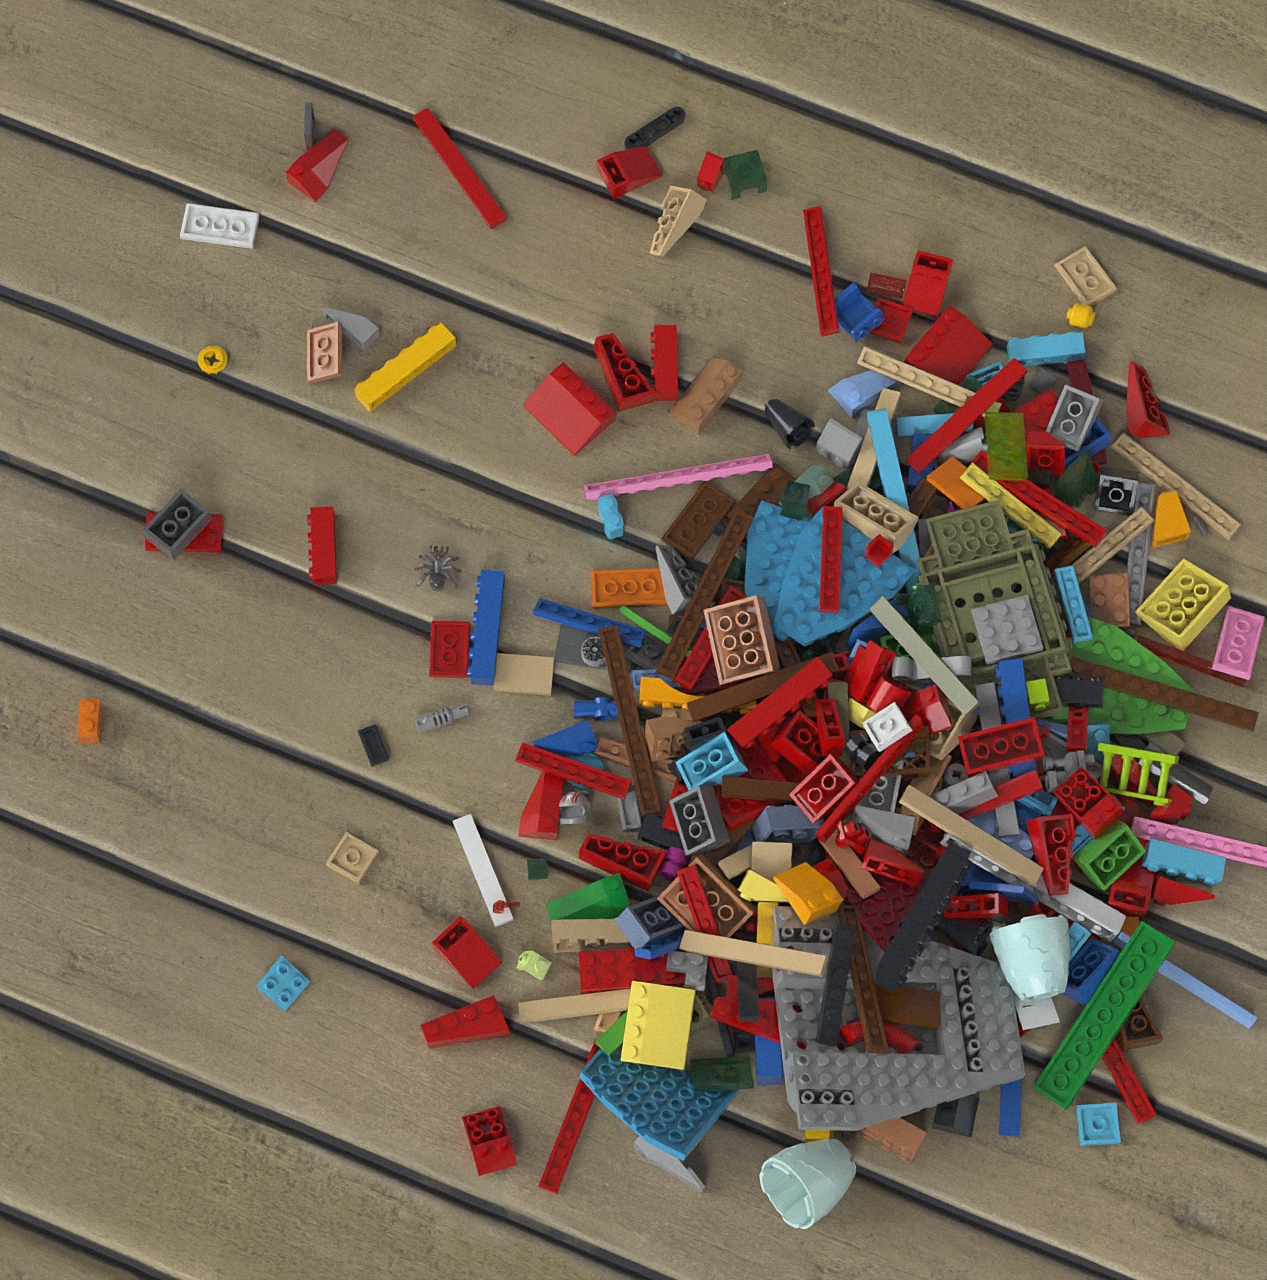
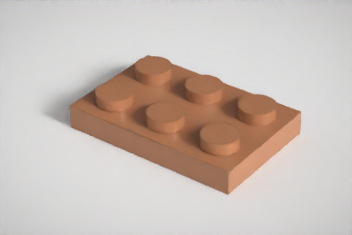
M334 322L307 330V382L313 384L342 376V324Z
M1128 573L1090 576V604L1093 618L1117 626L1121 630L1131 629Z

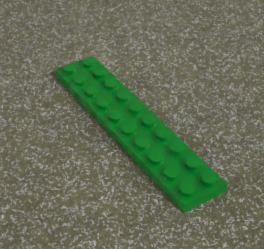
M1141 921L1033 1086L1036 1091L1065 1110H1068L1175 946V941Z

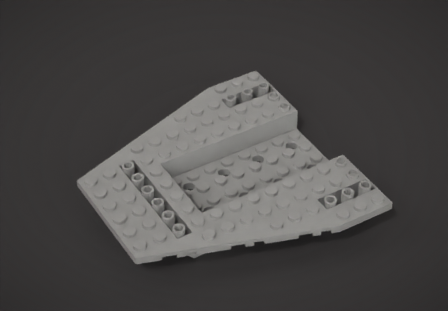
M774 906L772 910L774 919L772 946L824 955L828 957L829 961L834 924H840L837 911L804 925L793 907ZM863 929L873 980H875L878 964L885 952ZM931 940L930 942L926 941L924 945L925 950L921 957H917V963L913 971L908 972L906 976L908 978L904 987L940 991L939 1028L890 1022L903 1028L920 1042L919 1047L921 1051L917 1052L914 1050L909 1054H900L890 1046H888L887 1052L867 1053L865 1041L848 1047L840 1036L838 1037V1043L844 1045V1050H839L836 1046L816 1043L828 962L823 977L772 968L787 1102L797 1113L799 1130L858 1131L870 1125L880 1124L885 1120H893L918 1112L926 1107H934L945 1101L949 1102L975 1094L980 1090L990 1089L992 1086L1003 1085L1022 1079L1025 1076L1013 991L1002 972L1000 963ZM850 969L840 1028L848 1023L860 1020ZM792 1006H799L802 1012H795ZM797 1042H803L806 1045V1049H800L797 1046Z

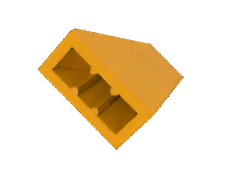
M1177 491L1162 492L1157 498L1152 548L1185 540L1190 536L1191 530Z

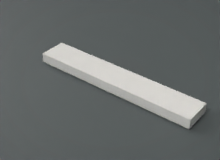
M471 814L453 820L454 827L494 926L498 927L513 921L512 914Z

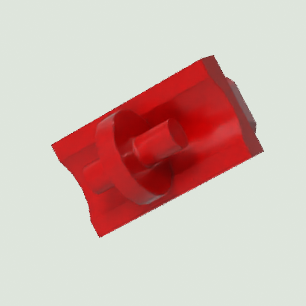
M841 821L836 823L840 833L836 835L835 843L839 848L844 849L849 845L860 851L865 848L864 842L871 838L868 828L862 827L859 829L858 824L854 821L848 824Z

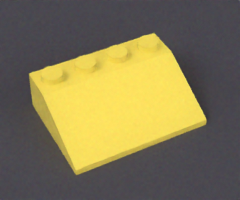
M1183 558L1135 613L1168 643L1184 651L1231 599L1229 586Z
M632 981L621 1061L685 1070L696 990Z

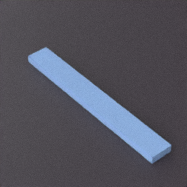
M1121 932L1114 944L1124 949L1131 937ZM1165 960L1158 970L1164 976L1248 1029L1255 1023L1257 1019L1255 1015L1168 960Z

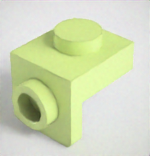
M524 951L518 958L516 968L525 970L537 979L543 980L552 962L534 951Z

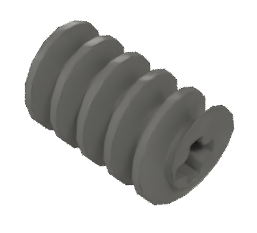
M951 764L944 773L940 791L968 779L965 766Z

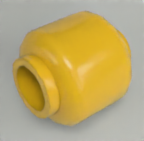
M1075 303L1073 308L1069 307L1067 318L1071 326L1087 329L1093 325L1095 312L1089 305Z

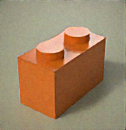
M80 699L77 734L80 743H100L102 704L100 699Z

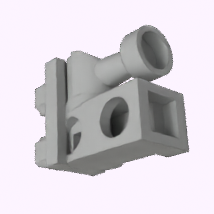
M1081 750L1069 752L1065 757L1052 759L1050 755L1045 756V759H1042L1044 771H1048L1044 776L1046 792L1053 793L1079 767L1082 766L1086 770V767L1094 766V754H1084V751ZM1053 767L1064 768V771L1062 772H1056L1052 770ZM1088 772L1097 781L1096 772Z

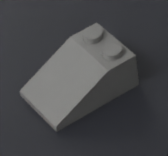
M1065 385L1046 432L1065 444V447L1079 452L1104 399L1073 386Z
M857 805L853 821L858 824L859 829L862 827L868 828L870 839L890 845L907 857L915 817Z

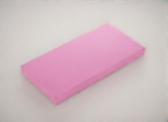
M1228 606L1212 669L1249 680L1265 617Z

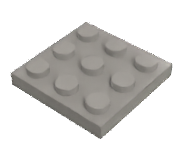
M1028 595L971 609L986 665L1043 651V645Z

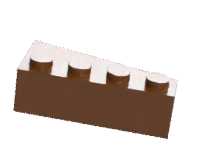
M1142 998L1139 999L1117 1033L1119 1047L1122 1051L1157 1045L1163 1039Z

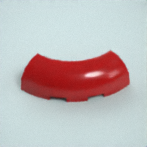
M860 1020L848 1023L839 1030V1036L848 1047L865 1041ZM883 1021L888 1046L900 1054H909L919 1047L920 1042L909 1032L893 1023Z

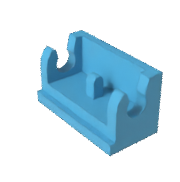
M1040 790L1017 801L1046 817L1050 816L1058 799Z

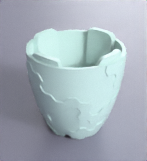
M1043 914L1029 916L1021 919L1020 923L1002 928L1001 926H994L992 928V932L989 935L1002 972L1021 1001H1030L1032 996L1035 1000L1050 998L1058 995L1059 992H1065L1069 976L1070 936L1067 918L1063 917V914L1050 918Z
M817 1140L791 1146L773 1155L763 1163L759 1178L762 1191L767 1193L774 1207L783 1216V1221L792 1227L807 1229L823 1216H826L844 1196L856 1174V1165L854 1161L851 1162L850 1152L839 1140Z

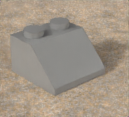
M830 418L817 442L816 450L821 456L832 459L837 466L848 469L860 452L862 437Z

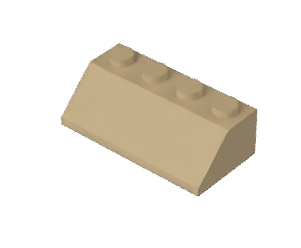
M860 482L853 485L834 502L835 507H843L842 519L871 540L881 534L894 546L892 553H895L906 543L918 521L916 515Z

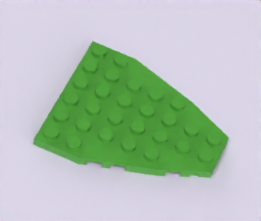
M1088 617L1093 639L1073 644L1071 637L1072 648L1070 649V656H1067L1069 663L1071 657H1076L1196 693L1163 660L1117 626ZM1066 673L1058 675V677H1061V679L1069 680L1070 678L1066 676ZM1104 688L1103 709L1088 708V723H1109L1110 734L1147 735L1149 733L1184 730L1190 713ZM1063 707V713L1045 717L1044 720L1068 725V707Z

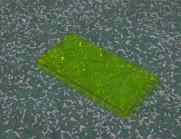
M985 412L989 480L1027 481L1028 472L1023 413Z

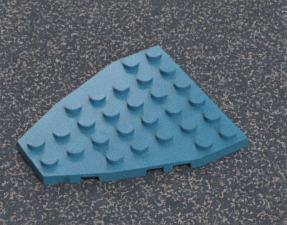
M761 501L747 534L744 591L747 596L746 598L755 595L765 597L773 637L785 641L790 636L774 625L781 585L800 532L812 519Z
M823 507L800 532L781 585L774 621L775 626L803 646H808L816 640H822L833 632L843 631L863 619L864 615L871 612L869 609L882 596L890 602L897 596L916 571L893 554L885 563L877 568L864 556L866 546L872 540L842 519L838 614L819 612Z
M600 1049L580 1071L579 1076L610 1111L647 1143L682 1161L687 1158L739 1092L738 1087L703 1070L698 1069V1073L687 1071L686 1066L685 1070L625 1062L621 1061L622 1053L615 1052L608 1056Z

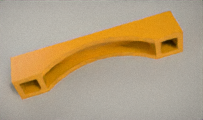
M641 677L639 704H643L644 707L662 705V708L673 709L674 706L682 707V710H688L686 703L705 697L679 692L667 685L661 678ZM756 700L721 713L740 711V714L746 715L756 707Z

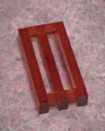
M870 272L866 292L903 299L907 280ZM871 285L881 286V287L887 288V289L900 290V292L891 291V290H886V289L877 288V287H872Z

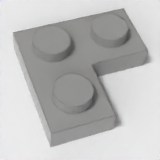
M670 951L668 952L666 971L686 973L685 989L704 991L708 956Z

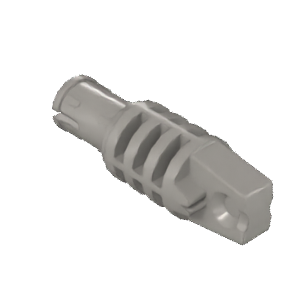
M466 704L451 709L445 707L416 718L415 724L419 732L432 730L446 724H452L455 719L469 716Z

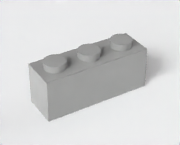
M984 771L937 792L932 797L936 802L958 815L998 797L992 779Z

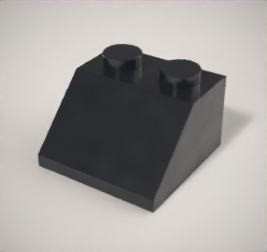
M1101 466L1094 509L1132 515L1139 472Z
M971 1094L956 1100L937 1104L932 1129L972 1137L979 1098Z

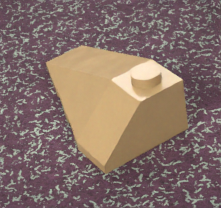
M670 186L661 208L664 211L662 217L658 218L657 223L660 226L659 230L654 234L650 254L663 257L699 217L707 199L692 189Z

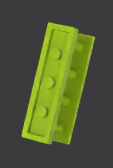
M1099 743L1098 751H1103V755H1105L1100 784L1108 792L1154 800L1155 805L1165 806L1166 803H1172V799L1165 798L1169 769L1172 767V764H1178L1179 756ZM1115 754L1122 755V759H1124L1119 789L1107 787L1112 757ZM1134 757L1141 758V762H1143L1138 793L1126 791L1131 760H1134ZM1153 760L1160 761L1162 766L1157 796L1145 794L1150 764H1153Z

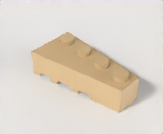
M617 918L551 920L554 953L632 947V945L615 922Z

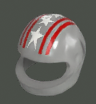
M579 792L565 794L559 803V823L577 824L587 822L590 812L588 799Z

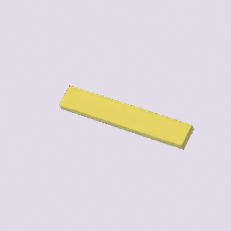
M974 463L961 475V480L989 502L1000 500L1003 513L1024 530L1029 529L1030 535L1046 548L1050 549L1062 535Z

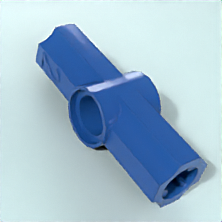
M608 697L574 701V718H595L598 721L618 718L615 702Z

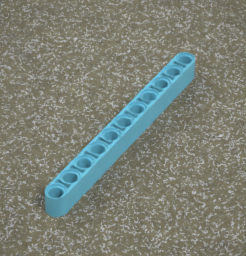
M883 408L868 411L867 418L885 498L909 511L887 410ZM913 529L906 543L897 550L899 559L916 570L915 574L905 585L910 609L922 607L921 601L924 600L923 595L918 594L916 583H919L918 576L921 573L917 563L920 555Z

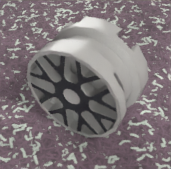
M590 637L585 640L581 648L584 663L591 667H599V665L604 664L605 659L600 638Z

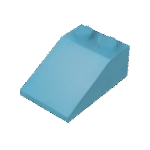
M725 732L675 762L688 790L697 786L714 787L721 784L723 776L739 777L748 771L734 741Z

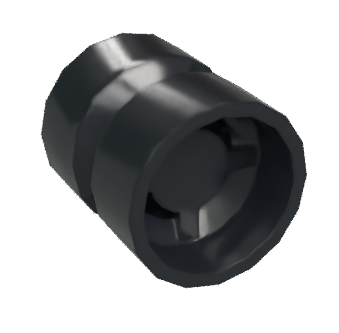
M862 733L853 736L845 746V753L853 760H856V763L864 770H869L882 755V751L879 752L875 745Z

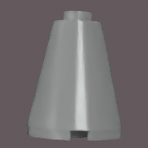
M976 428L956 439L939 455L940 462L944 463L953 456L963 465H970L980 451L990 456L983 428Z

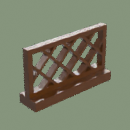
M928 726L922 727L910 742L911 744L906 746L907 748L901 752L881 777L931 773V735ZM866 730L850 731V739L856 734L862 733L874 744ZM925 742V748L921 752L914 748L917 743ZM911 750L917 756L908 761L904 756ZM851 758V771L857 778H862L868 770L856 772L858 764L856 760ZM921 758L926 762V767L917 768L914 764ZM899 760H903L907 764L903 769H897L894 765Z

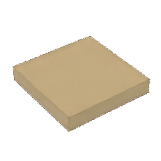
M345 832L325 864L353 882L360 884L380 851L352 834Z

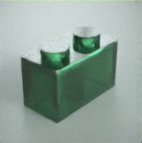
M788 480L786 487L782 486L778 507L781 508V516L800 521L803 520L810 485Z

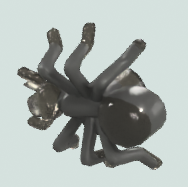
M430 545V553L435 558V561L427 555H419V558L426 559L433 566L421 564L415 568V571H420L423 568L430 569L429 572L423 574L421 580L416 584L417 586H420L426 577L430 575L429 585L433 591L438 592L444 588L446 577L455 588L458 587L451 575L446 573L445 570L452 569L457 573H461L462 570L457 569L453 565H443L450 560H459V557L449 556L442 562V559L448 554L449 546L446 547L445 552L443 546H441L440 551L438 546H435L433 552L432 545Z

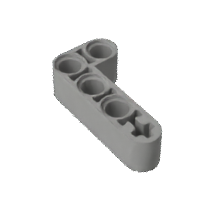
M954 656L940 658L959 680L972 677L971 657ZM907 657L894 658L892 662V679L898 683L911 685L934 682L916 661H912Z

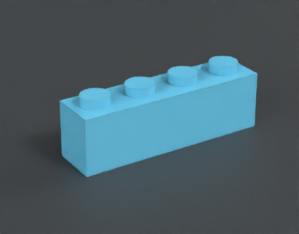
M1075 331L1062 335L1053 333L1043 337L1034 335L1024 339L1015 337L1008 340L1007 343L1009 362L1015 358L1023 367L1084 360L1086 353L1082 332L1077 333Z
M1150 839L1145 844L1146 852L1143 855L1142 866L1147 867L1150 871H1163L1170 876L1179 875L1189 881H1202L1208 886H1215L1223 879L1225 857L1155 839Z

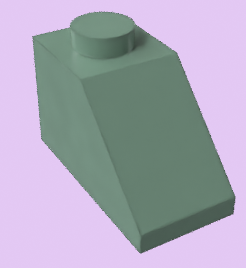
M812 465L787 489L795 502L799 503L822 494L834 483V480L826 467Z

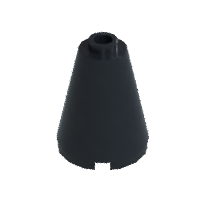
M771 399L765 405L767 417L787 448L791 449L790 446L793 445L795 447L800 446L812 434L810 429L815 427V423L810 417L779 399Z
M943 914L938 930L970 954L980 957L988 945L986 940L992 932L993 922L983 918H945Z

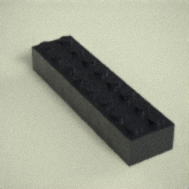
M952 842L948 844L881 958L874 983L894 993L897 992L899 987H904L908 978L906 977L908 972L913 971L917 963V957H921L925 950L924 945L926 941L930 942L935 926L938 927L943 919V912L948 911L952 903V897H956L960 890L961 881H965L969 874L968 869L972 863L969 860L971 856L970 851Z

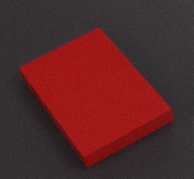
M432 621L429 677L468 678L469 621Z

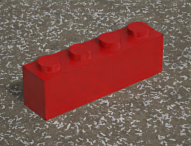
M654 325V332H650V341L654 343V349H651V360H655V366H651V377H655V383H651V388L653 387L656 392L655 401H678L677 325Z
M333 506L310 508L311 514H307L308 526H311V532H308V543H312V550H308L309 561H312V567H309V579H313L314 585L337 584Z

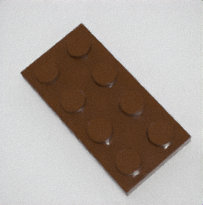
M774 463L772 465L773 468H769L726 515V519L730 521L736 509L751 515L756 502L761 503V501L785 509L793 500L787 488L796 478L777 463Z

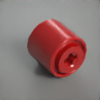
M880 676L866 705L872 712L877 714L895 702L902 711L911 691L889 678Z

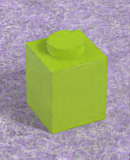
M1039 679L1026 682L1029 708L1036 711L1046 709L1050 702L1046 680Z

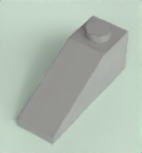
M328 307L323 308L324 318L330 323H341L342 333L364 351L380 336L379 326L373 320L369 321L364 316Z

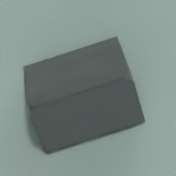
M1042 368L1029 386L1041 395L1047 390L1052 389L1057 379Z

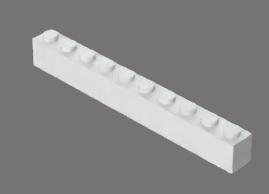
M945 832L940 843L945 847L952 842L970 851L971 856L969 860L1011 885L1025 886L1038 896L1041 903L1063 914L1072 921H1077L1086 929L1111 943L1119 934L1126 916L1118 910L1111 908L1070 883L1068 894L1049 896L1042 874L1033 886L948 832Z

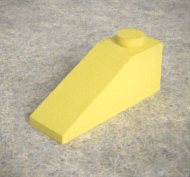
M749 869L737 889L741 892L740 896L748 901L753 898L758 901L788 902L777 884Z

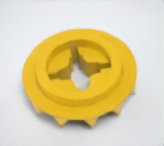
M208 346L199 353L198 365L202 371L208 374H217L219 371L224 370V367L227 365V354L218 346ZM215 355L217 362H214L211 366L208 359L211 360Z

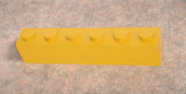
M442 323L432 326L427 334L423 337H418L409 348L402 349L396 358L388 360L385 366L380 370H375L370 375V378L358 383L354 389L356 398L371 412L456 346V338Z

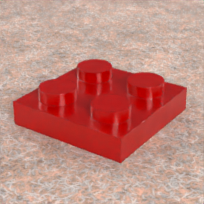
M878 297L875 308H879L882 311L885 319L878 327L873 328L868 333L901 344L913 314V309Z

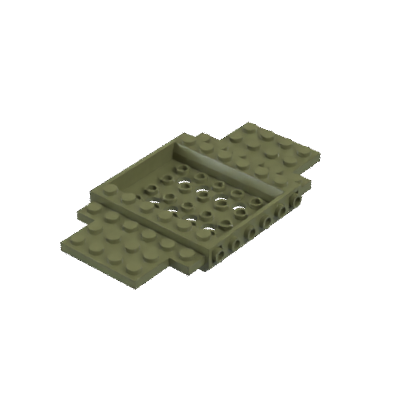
M1000 500L925 519L935 554L917 559L921 575L918 576L919 583H916L918 594L923 595L924 600L921 601L923 611L928 612L929 618H926L928 628L933 629L934 635L931 638L934 647L938 646L939 653H937V656L939 658L954 656L971 657L972 677L961 679L960 681L975 698V685L994 682L1001 725L1006 724L1005 717H1001L1000 705H1003V697L999 698L998 686H1001L1000 678L996 679L995 667H999V662L986 665L971 609L1028 595L1043 645V651L1008 660L1022 658L1025 684L1028 681L1046 680L1050 700L1049 706L1039 711L1029 708L1030 718L1035 717V720L1063 713L1054 676L1071 672L1067 656H1070L1072 643L1070 637L1066 638L1064 632L1067 631L1066 623L1059 616L1062 613L1059 602L1055 603L1054 596H1056L1054 585H1050L1048 580L1051 578L1049 568L1044 567L1043 561H1045L1044 552L1039 550L1038 544H1033L1029 529L1010 534ZM1013 584H1020L1022 590L1019 593H1014L1011 590ZM999 588L1003 591V596L995 598L992 595V591ZM975 594H983L985 597L984 601L981 603L975 602L973 599ZM957 599H964L966 605L963 608L956 607L955 601ZM967 634H974L977 638L976 641L968 643L965 640Z

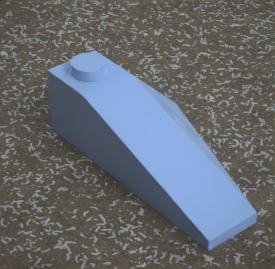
M869 370L842 379L828 389V392L846 413L853 418L863 408L865 409L879 399L883 388L891 390L901 382L874 370Z

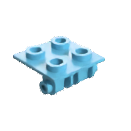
M281 955L256 986L262 994H266L283 1011H286L310 983V980Z

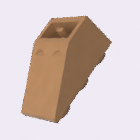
M668 716L646 720L644 741L650 761H662L666 758L683 755L688 751L684 744V728L702 722H692V720Z

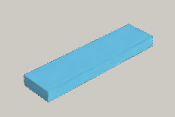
M955 413L898 417V437L913 436L914 433L931 435ZM973 424L965 432H971Z
M1074 566L1055 569L1054 574L1073 644L1092 640L1093 636Z

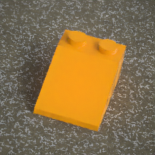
M806 862L773 877L804 925L836 912L843 901L835 886Z

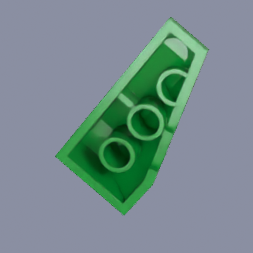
M618 873L596 881L545 905L551 920L615 919L630 906Z

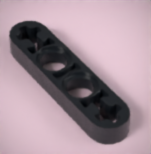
M673 107L629 135L624 141L625 150L643 146L647 147L680 126L685 121L684 109ZM675 113H676V115H679V114H680V118H678V117H675V118H674V114H675ZM660 122H665L667 124V127L665 129L658 128L657 124ZM649 131L652 133V137L646 139L642 134ZM630 142H632L633 144L636 143V147H634V146H632V145L629 146V143H630Z

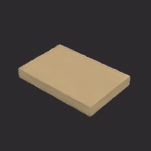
M1086 246L1055 263V268L1082 304L1092 306L1117 291V287Z
M497 653L493 691L551 696L554 657Z
M752 841L751 871L776 884L773 877L791 869L792 843ZM762 901V902H783V901Z

